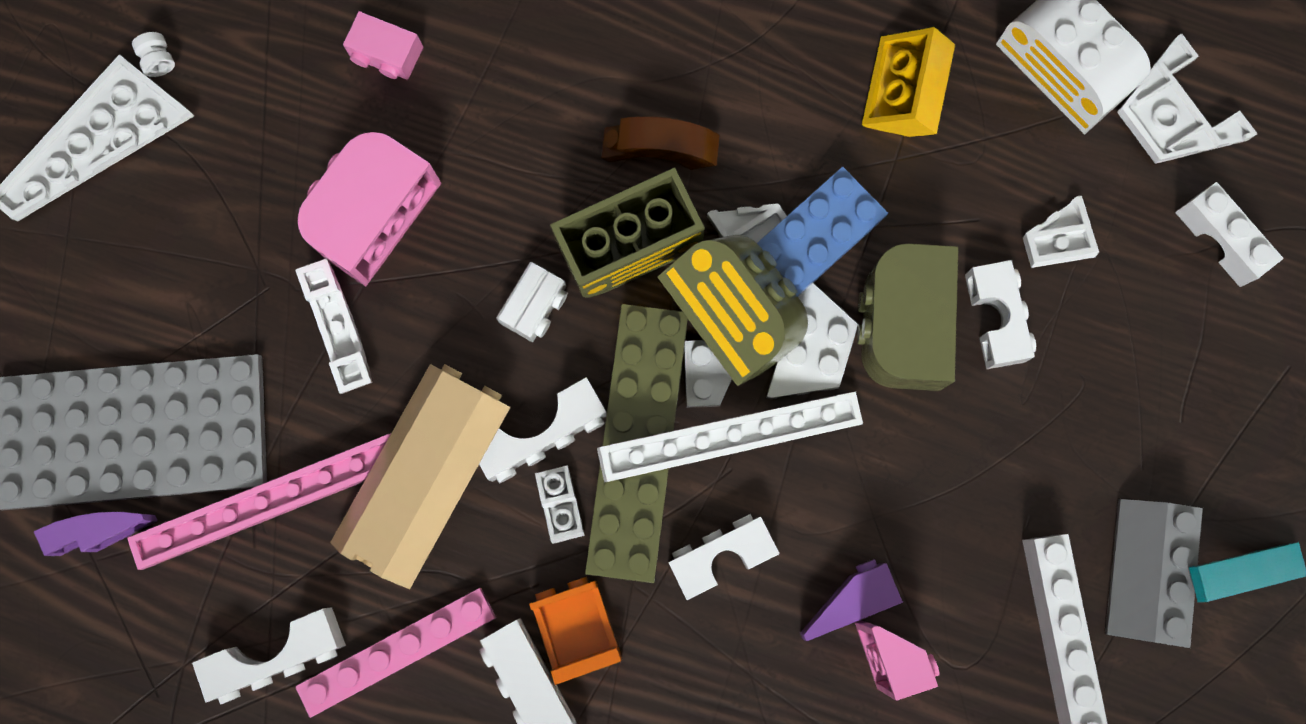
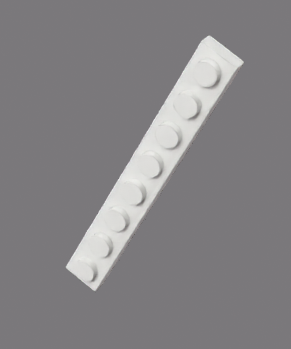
M855 391L597 448L604 482H610L863 424Z

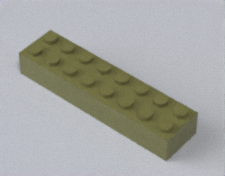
M622 304L603 446L674 431L688 318L683 311ZM600 465L586 575L647 583L655 582L669 468L604 482Z

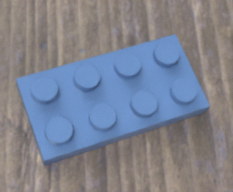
M841 167L757 244L763 251L765 250L773 256L777 263V270L783 278H788L797 289L796 295L799 296L888 215V212L844 167Z

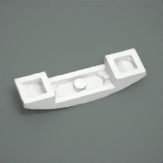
M326 258L296 269L295 271L305 299L310 302L331 361L329 366L339 394L373 383L355 322L329 260Z

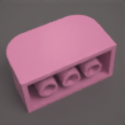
M364 133L350 140L340 153H336L330 159L327 171L321 179L312 183L307 193L308 196L299 210L298 227L305 241L318 253L366 287L442 183L429 162L393 138L382 133Z

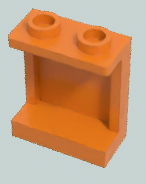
M587 576L567 583L569 590L556 594L555 588L535 594L537 601L529 604L531 610L534 611L552 667L550 672L555 685L622 661L597 581L589 583Z

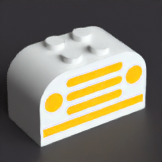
M1036 0L1007 26L996 43L1084 135L1128 97L1149 76L1151 69L1149 58L1140 43L1097 0Z

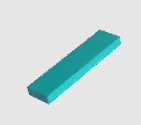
M1299 542L1287 543L1189 567L1197 602H1209L1306 577V567Z

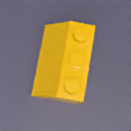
M935 27L881 36L862 125L866 128L907 137L937 134L955 44Z

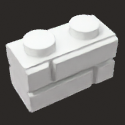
M530 262L496 319L501 325L531 342H534L537 336L542 338L551 324L548 317L554 308L559 310L567 298L568 293L564 291L566 289L565 281Z

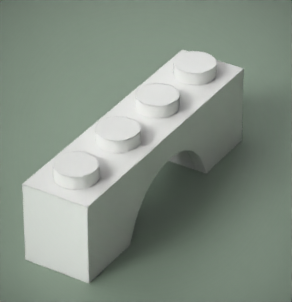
M587 377L557 394L558 410L551 426L540 435L523 439L512 437L498 429L479 463L487 480L493 482L497 479L499 483H502L517 474L515 469L525 463L528 466H532L546 458L544 452L554 446L560 450L575 441V434L584 429L587 433H590L605 424L603 418L607 417V412Z
M330 607L323 608L290 622V632L285 647L275 658L268 662L253 660L244 655L237 647L214 653L192 664L205 702L218 699L221 705L241 697L240 689L251 685L252 690L255 691L272 684L273 680L271 677L283 672L286 678L305 670L304 663L316 658L317 664L337 657L336 649L344 647L346 644L334 611Z

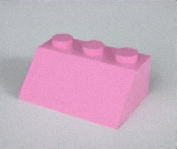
M864 621L855 622L873 679L879 691L897 701L938 687L935 677L939 676V669L932 654L927 655L926 650L880 626Z

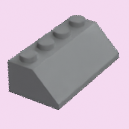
M1118 499L1105 627L1106 635L1190 648L1195 590L1189 567L1198 565L1203 508L1166 502Z

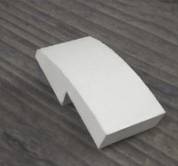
M568 465L535 473L552 544L585 536Z

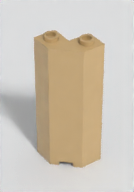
M432 364L429 365L330 542L340 554L350 560L356 559L371 567L370 571L407 589H410L510 409L509 406L500 402L501 394L485 385L482 391L459 380L462 375L461 372L444 364L442 369Z

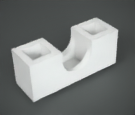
M1217 182L1206 188L1175 212L1196 237L1201 234H1207L1218 241L1225 253V257L1218 263L1239 287L1259 279L1284 259Z
M1012 260L972 267L965 274L971 305L988 304L995 307L1001 315L999 330L989 331L979 337L986 369L1024 363L1034 358L1036 340L1034 335L1029 333L1026 322L1029 317L1028 307L1025 301H1021L1019 293L1021 278L1018 270L1014 269Z
M751 514L733 522L734 530L723 535L719 529L702 538L705 543L704 545L692 550L689 544L672 553L674 560L668 563L686 600L718 585L712 574L711 566L715 556L722 551L729 550L738 554L746 569H751L779 555L761 517L753 520Z

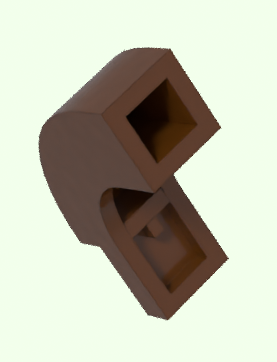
M663 117L621 118L620 125L605 127L601 158L608 162L639 157H651L670 160L690 170L717 166L720 135L703 126L678 119Z

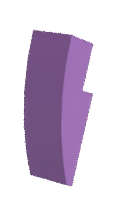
M98 512L54 522L34 531V534L44 556H62L78 547L81 552H98L158 520L155 515Z

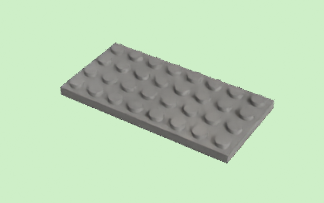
M259 354L0 377L1 511L249 489L267 483L263 360Z

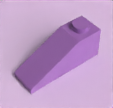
M875 559L856 566L858 572L850 575L800 632L802 639L809 641L903 603L887 563L876 564Z

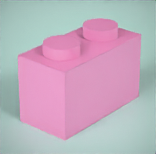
M360 11L343 43L352 62L364 68H367L368 65L378 68L380 73L391 79H397L398 76L408 80L423 49V45L416 33Z

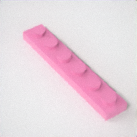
M479 588L295 686L311 718L496 619V616L482 588Z

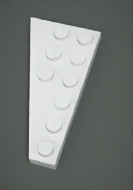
M118 55L0 184V209L18 222L194 117V115L121 55Z

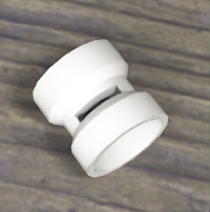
M143 33L132 41V47L135 54L141 58L140 67L146 76H162L172 71L175 67L172 55L166 52L167 43L161 33Z

